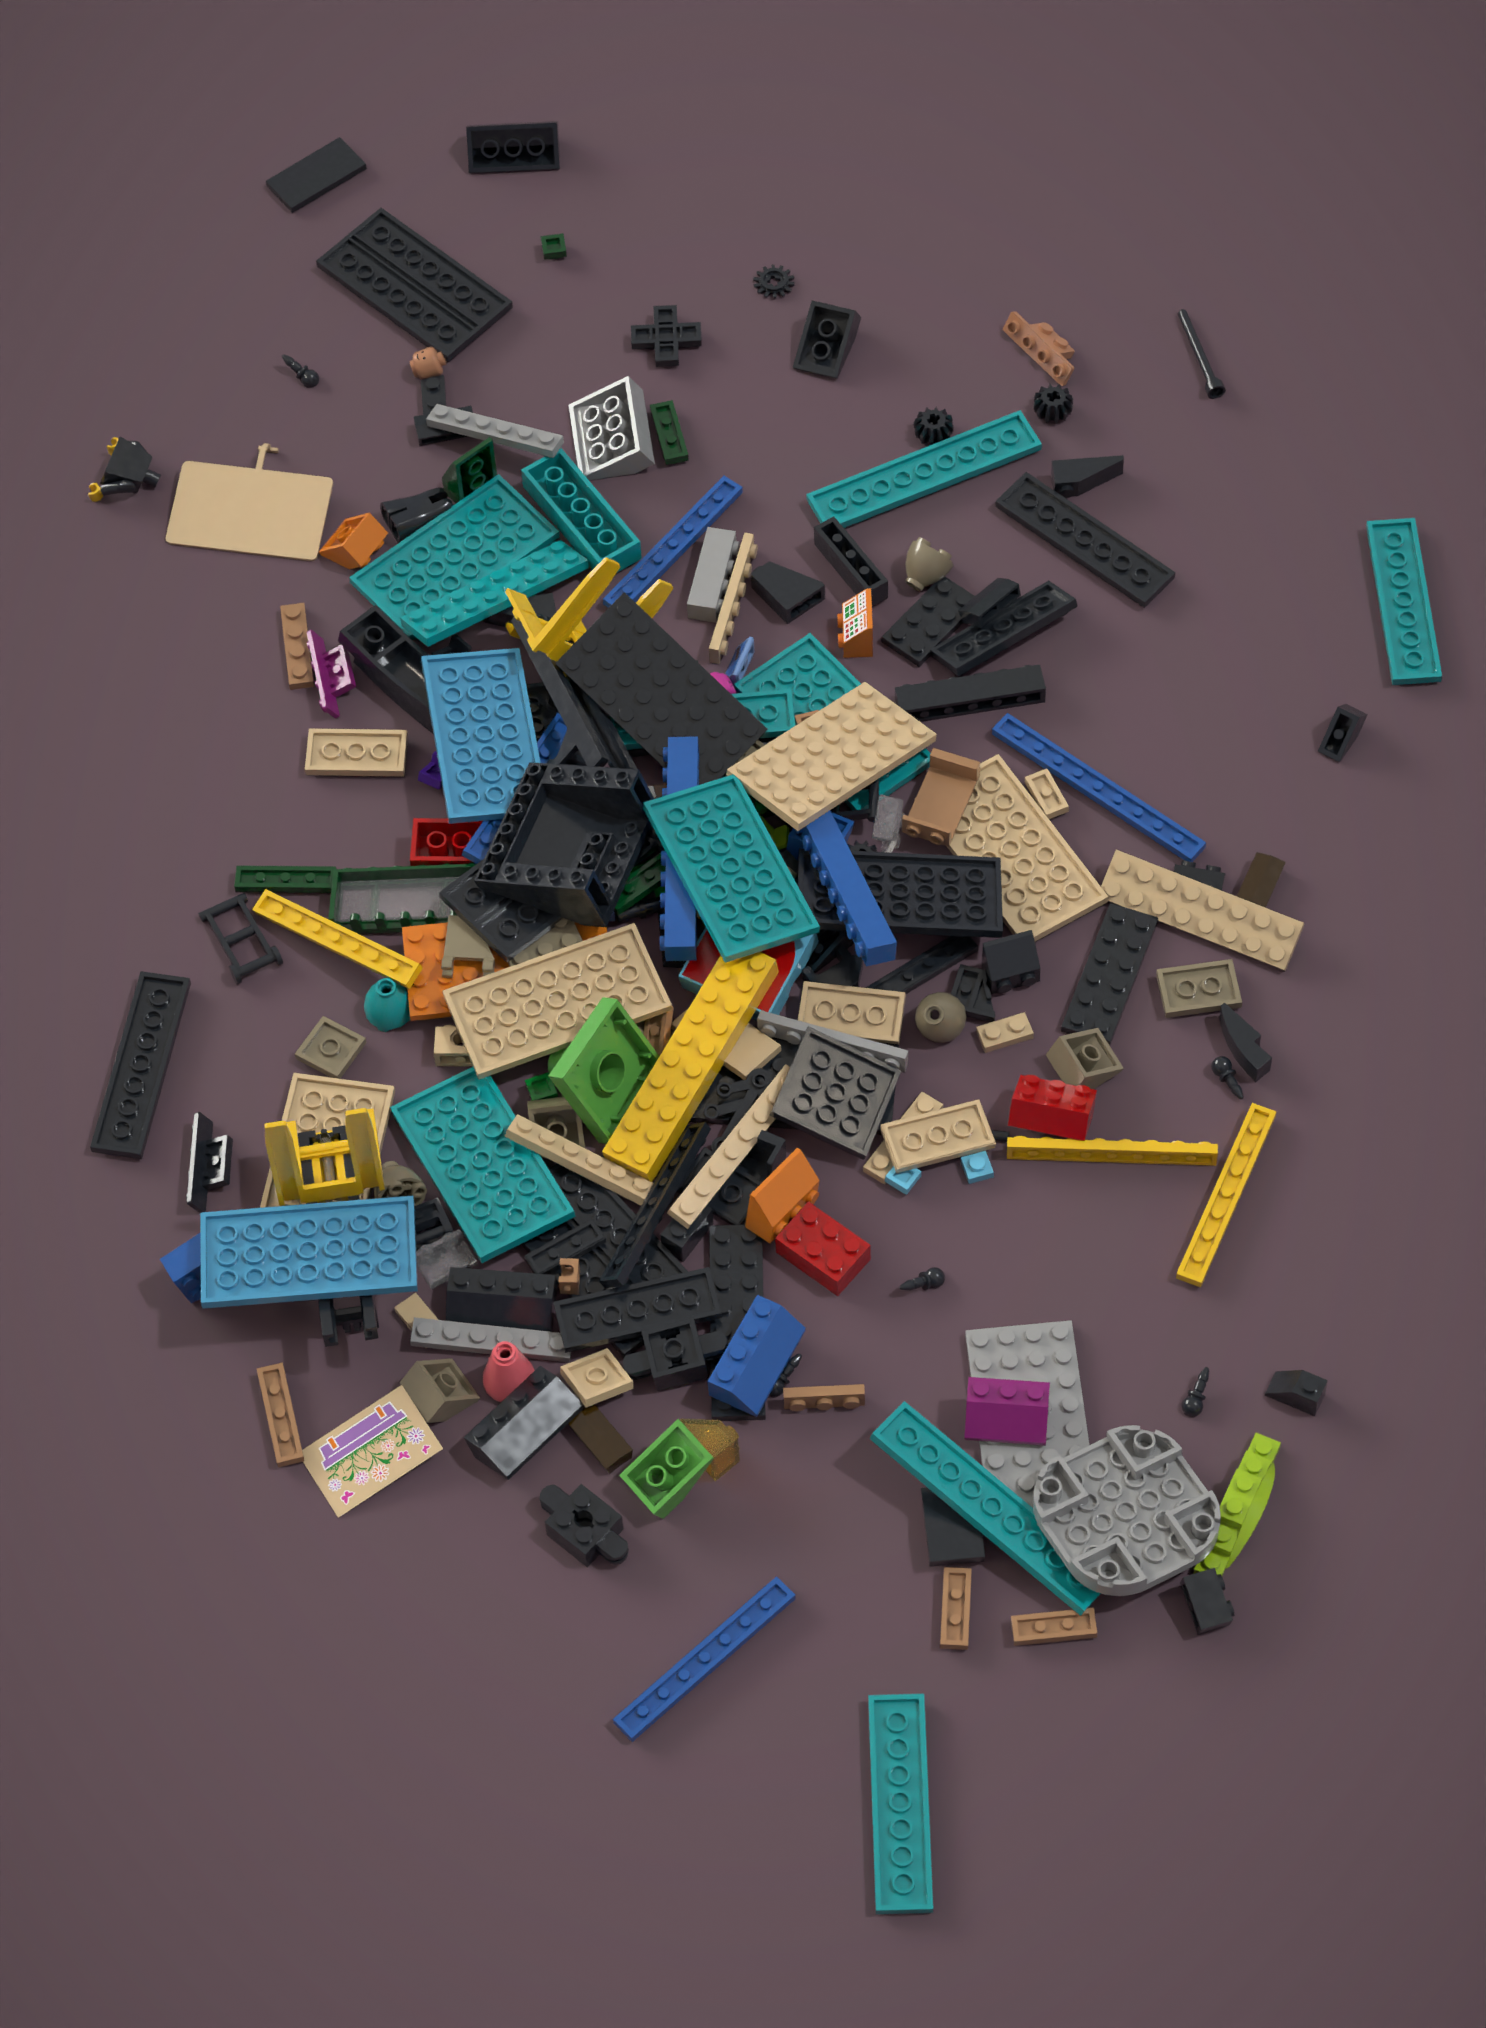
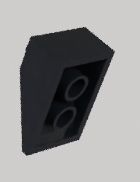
M812 300L793 369L838 379L855 341L861 321V316L857 311Z

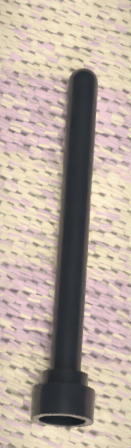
M1181 309L1178 312V316L1206 378V393L1210 399L1219 398L1226 392L1222 380L1215 377L1189 315L1185 309Z

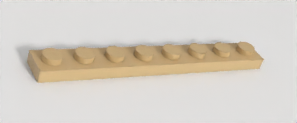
M785 1064L668 1210L667 1214L688 1229L754 1147L761 1130L766 1131L776 1119L770 1116V1112L790 1068L788 1065Z

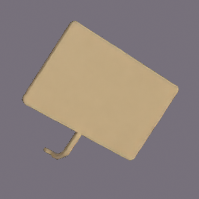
M267 443L258 446L259 456L256 469L186 461L181 468L166 541L171 545L315 561L321 544L333 480L322 476L262 470L266 452H279L278 448H273Z

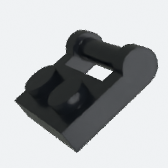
M438 1198L415 1206L416 1233L441 1224L438 1227L416 1234V1246L444 1235L446 1237L454 1235L451 1223Z

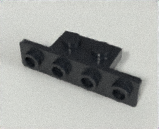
M201 1112L194 1113V1123L192 1125L193 1135L190 1148L191 1158L186 1199L190 1207L202 1213L206 1212L208 1190L227 1186L230 1183L233 1139L228 1135L212 1139L213 1122Z

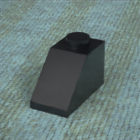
M1348 704L1338 706L1318 752L1341 762L1357 739L1368 714Z
M1304 1370L1276 1371L1265 1396L1315 1416L1325 1396L1328 1380Z

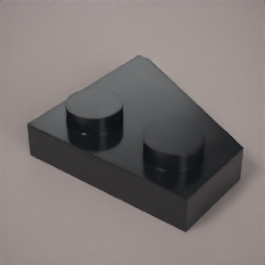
M960 964L951 994L957 997L965 1006L967 1017L994 1022L995 1011L992 1006L985 970Z

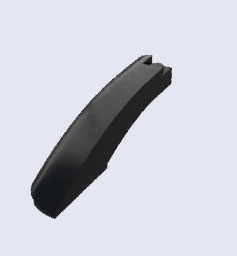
M374 605L340 630L338 642L354 656L353 663L396 704L433 734L421 663L422 656L429 654L412 641L381 609Z

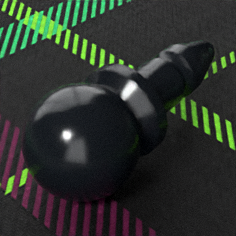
M282 355L285 364L295 373H298L296 378L301 379L305 387L313 388L318 385L320 378L316 371L308 369L307 365L302 367L290 356Z
M1225 1056L1216 1057L1211 1064L1213 1073L1219 1076L1220 1082L1226 1081V1084L1236 1097L1243 1099V1091L1234 1077L1236 1071L1232 1069L1231 1061Z
M932 1267L926 1272H920L917 1278L905 1281L899 1288L900 1290L907 1291L921 1287L924 1290L939 1288L945 1282V1274L940 1268Z
M800 1353L789 1359L769 1396L778 1397L783 1394L785 1384L790 1383L787 1377L794 1372V1369L800 1363L802 1358Z
M1205 1367L1198 1375V1380L1193 1388L1194 1391L1188 1390L1189 1396L1182 1402V1410L1189 1417H1196L1203 1410L1202 1401L1206 1399V1396L1202 1395V1393H1204L1206 1382L1209 1380L1208 1367Z

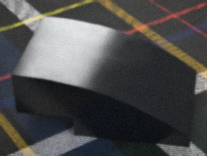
M921 1488L929 1567L984 1562L985 1553L982 1533L929 1488Z

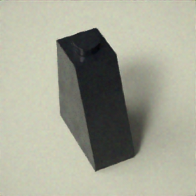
M769 561L763 566H758L751 573V588L786 624H789L825 600V585L821 581Z

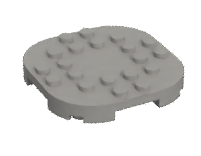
M1138 1425L1121 1426L1107 1431L1105 1438L1063 1458L1061 1454L1057 1455L1040 1471L1033 1495V1512L1036 1522L1070 1573L1087 1588L1105 1595L1127 1596L1137 1594L1195 1566L1209 1555L1218 1538L1221 1513L1214 1492L1212 1490L1207 1491L1182 1456V1448L1174 1439L1159 1430H1155V1433L1141 1430Z

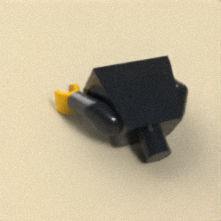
M114 437L111 439L112 446H106L111 458L100 481L102 485L99 487L97 483H91L89 488L92 493H88L91 501L97 502L102 499L103 495L138 493L142 482L156 487L161 474L148 469L153 457L148 454L139 441H128L123 437H119V439Z

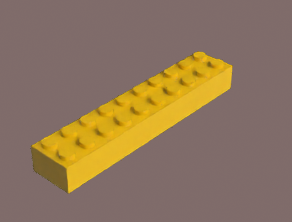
M761 952L727 963L724 962L722 956L719 957L604 1147L602 1153L605 1159L650 1182L654 1181L723 1066L724 1060L732 1051L777 976L779 970L776 959Z

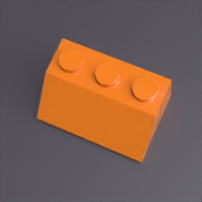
M796 1148L750 1194L745 1227L768 1243H771L808 1201L814 1204L819 1197L818 1187L820 1180L802 1150Z

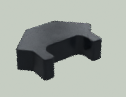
M841 945L837 948L839 963L821 974L814 973L807 966L802 969V979L807 982L859 987L863 960L861 957L851 955L846 947Z

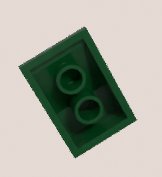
M491 437L487 438L452 462L442 476L443 488L447 492L448 497L455 503H458L497 476L493 439Z

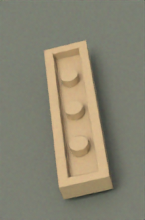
M921 1092L901 1119L943 1109V1104ZM885 1141L880 1144L863 1166L864 1173L884 1185L886 1184L885 1176L893 1167Z

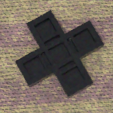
M677 305L653 306L654 324L631 325L632 350L655 349L656 367L679 366L678 347L702 346L701 322L678 323Z

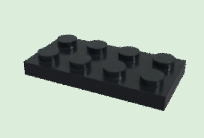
M944 577L934 583L881 637L882 643L920 667L931 656L930 649L947 640L963 624L958 610L975 596L947 577Z

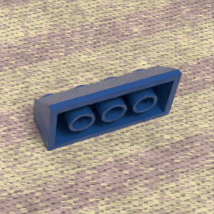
M757 1295L708 1380L709 1396L757 1417L804 1335L806 1328L783 1306Z

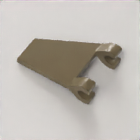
M449 915L444 956L441 964V969L443 970L442 978H453L454 960L483 961V976L494 973L495 959L488 944L459 916Z

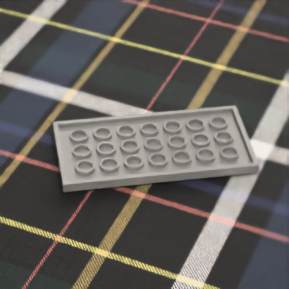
M1072 1320L965 1330L971 1377L1050 1382L1046 1446L979 1441L982 1466L1032 1508L1034 1488L1042 1468L1059 1454L1064 1458L1089 1446Z

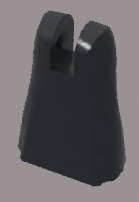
M439 487L413 496L381 502L380 510L385 523L397 543H399L440 514L448 511L453 506V503L450 499H447L448 494L444 488Z

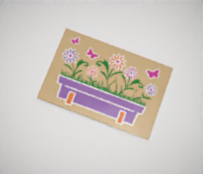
M401 1385L302 1451L304 1456L303 1463L339 1518L443 1448Z

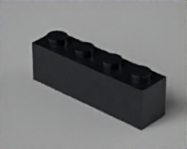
M834 516L814 527V545L856 595L865 589L871 588L872 607L888 599V580Z

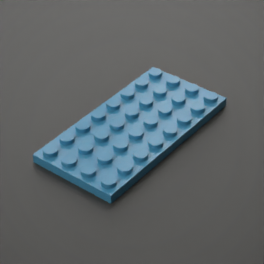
M520 648L422 656L421 663L448 822L453 824L503 819L529 762L541 763Z
M413 1196L200 1213L202 1309L418 1291Z

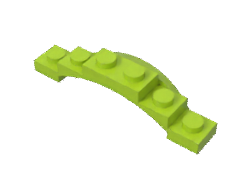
M1255 1433L1248 1451L1246 1450L1221 1502L1220 1527L1216 1544L1209 1555L1196 1564L1193 1574L1215 1568L1217 1575L1221 1574L1223 1576L1225 1570L1237 1558L1258 1525L1268 1503L1275 1478L1274 1460L1280 1449L1281 1442Z

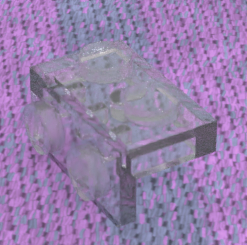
M879 795L872 838L882 841L881 852L892 853L894 848L898 849L901 841V834L898 832L899 827H902L903 815H905V813H902L904 800L886 795Z
M460 1229L446 1233L441 1239L430 1245L426 1244L416 1251L417 1268L431 1290L448 1281L450 1267L471 1269L478 1265L476 1258L465 1243Z

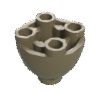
M918 537L917 541L911 543L906 555L907 579L905 583L911 588L922 592L924 587L931 586L943 579L954 565L950 560L951 554L943 549H939V551L930 547V542Z
M936 992L929 994L920 1001L916 1008L915 1022L917 1029L925 1038L932 1042H951L960 1035L965 1026V1006L957 997L950 993ZM933 1010H938L940 1013L939 1018L936 1020L931 1018Z
M388 1161L381 1165L385 1190L380 1191L379 1186L374 1187L375 1199L413 1196L414 1206L423 1202L427 1188L422 1179L413 1170L398 1165L395 1161Z

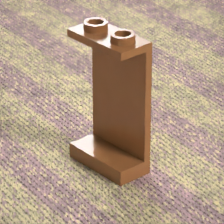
M933 748L930 754V767L908 816L903 815L902 832L913 838L919 837L929 840L933 844L949 847L980 777V762Z

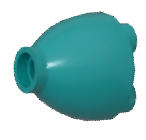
M383 978L372 985L366 994L364 1002V1012L367 1020L382 1032L402 1027L410 1021L408 989L389 978Z

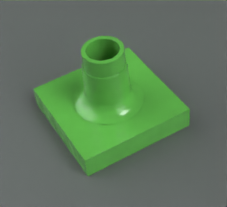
M602 997L568 1048L550 1054L548 1077L597 1141L607 1144L658 1060L659 1055L618 999Z

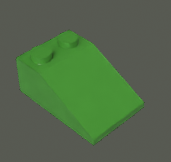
M677 1419L619 1476L654 1515L664 1519L683 1501L714 1457L681 1420Z

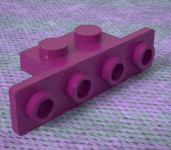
M309 630L307 631V647L311 652V666L315 671L317 679L315 685L321 698L319 704L325 713L330 714L336 719L340 716L336 697L356 687L349 652L342 645L326 652L323 638L314 631Z

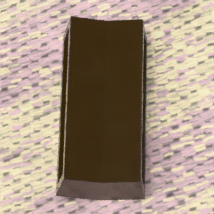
M1256 852L1237 897L1266 908L1286 862L1271 855Z
M595 1404L585 1407L568 1423L569 1427L609 1474L620 1465L632 1459L633 1449Z

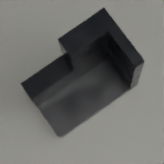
M761 1130L757 1137V1143L738 1167L763 1182L786 1159V1140Z

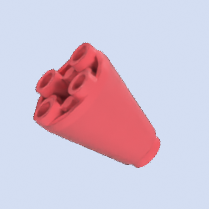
M503 1341L498 1343L492 1350L483 1371V1387L491 1398L502 1402L535 1370L532 1363L514 1344Z

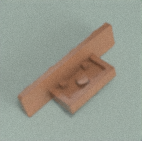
M1016 311L1011 312L1003 327V331L1058 384L1065 386L1074 371V366L1066 359L1072 358L1075 350L1068 345L1067 340L1060 337L1053 330L1051 325L1045 322L1030 325Z

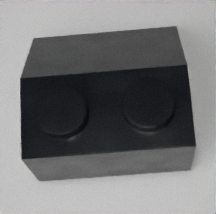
M1032 930L983 943L982 969L986 972L987 984L991 995L1006 993L1011 989L1021 986L1028 987L1040 981L1041 968Z

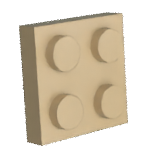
M608 1348L560 1367L561 1376L585 1407L633 1389V1380Z

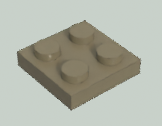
M322 1016L296 1051L295 1058L331 1078L341 1079L366 1045V1038Z

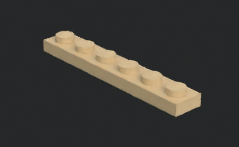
M744 533L710 643V663L720 664L722 655L727 653V637L733 634V618L738 616L740 610V602L738 601L740 597H744L746 590L745 578L750 577L752 570L750 562L757 555L758 545L754 544V534Z
M518 1114L506 1131L505 1137L641 1206L654 1184Z

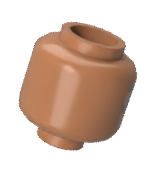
M433 347L415 352L412 357L413 360H410L414 376L420 379L442 375L443 366L446 365L443 353H437Z

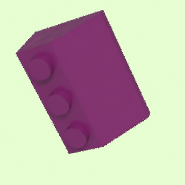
M968 1377L964 1440L1046 1446L1050 1382Z

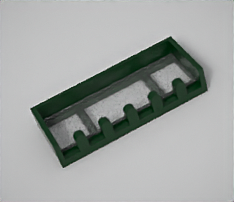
M476 863L334 869L328 919L357 934L401 933L402 927L447 923L449 915H458L439 898V892L474 867Z

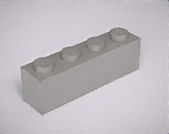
M707 527L687 602L689 619L717 622L724 601L723 596L726 594L730 581L728 576L732 575L735 565L733 557L738 555L740 549V542L736 541V531Z

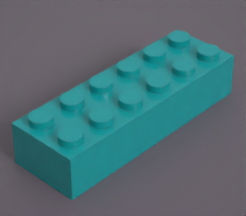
M562 448L559 449L554 458L545 456L521 469L523 488L573 548L588 560L589 567L592 570L604 558H609L619 563L620 568L617 572L642 559L640 540Z

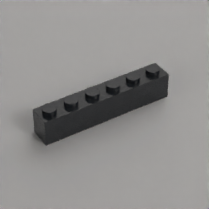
M1025 665L1020 668L1001 669L995 672L976 673L963 677L955 676L944 680H930L925 683L905 684L895 687V704L920 722L1044 703L1046 697V687L1040 665Z

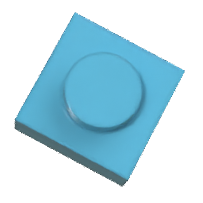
M986 1151L961 1157V1165L968 1184L994 1177Z
M893 1166L885 1176V1182L907 1195L921 1177L922 1171L915 1168L896 1173Z

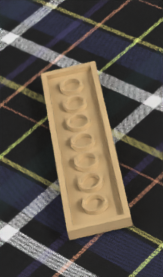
M1119 850L1115 851L1101 885V888L1108 895V901L1155 916L1159 922L1284 971L1287 969L1305 925L1301 921Z

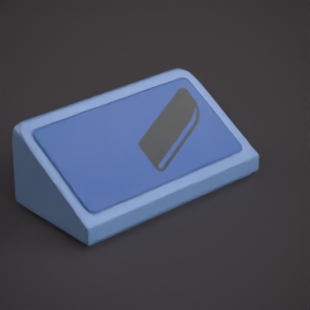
M753 637L747 638L736 648L725 674L729 677L733 686L744 677L755 653Z

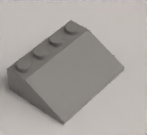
M629 376L569 404L577 466L588 480L635 474L655 464L643 389Z

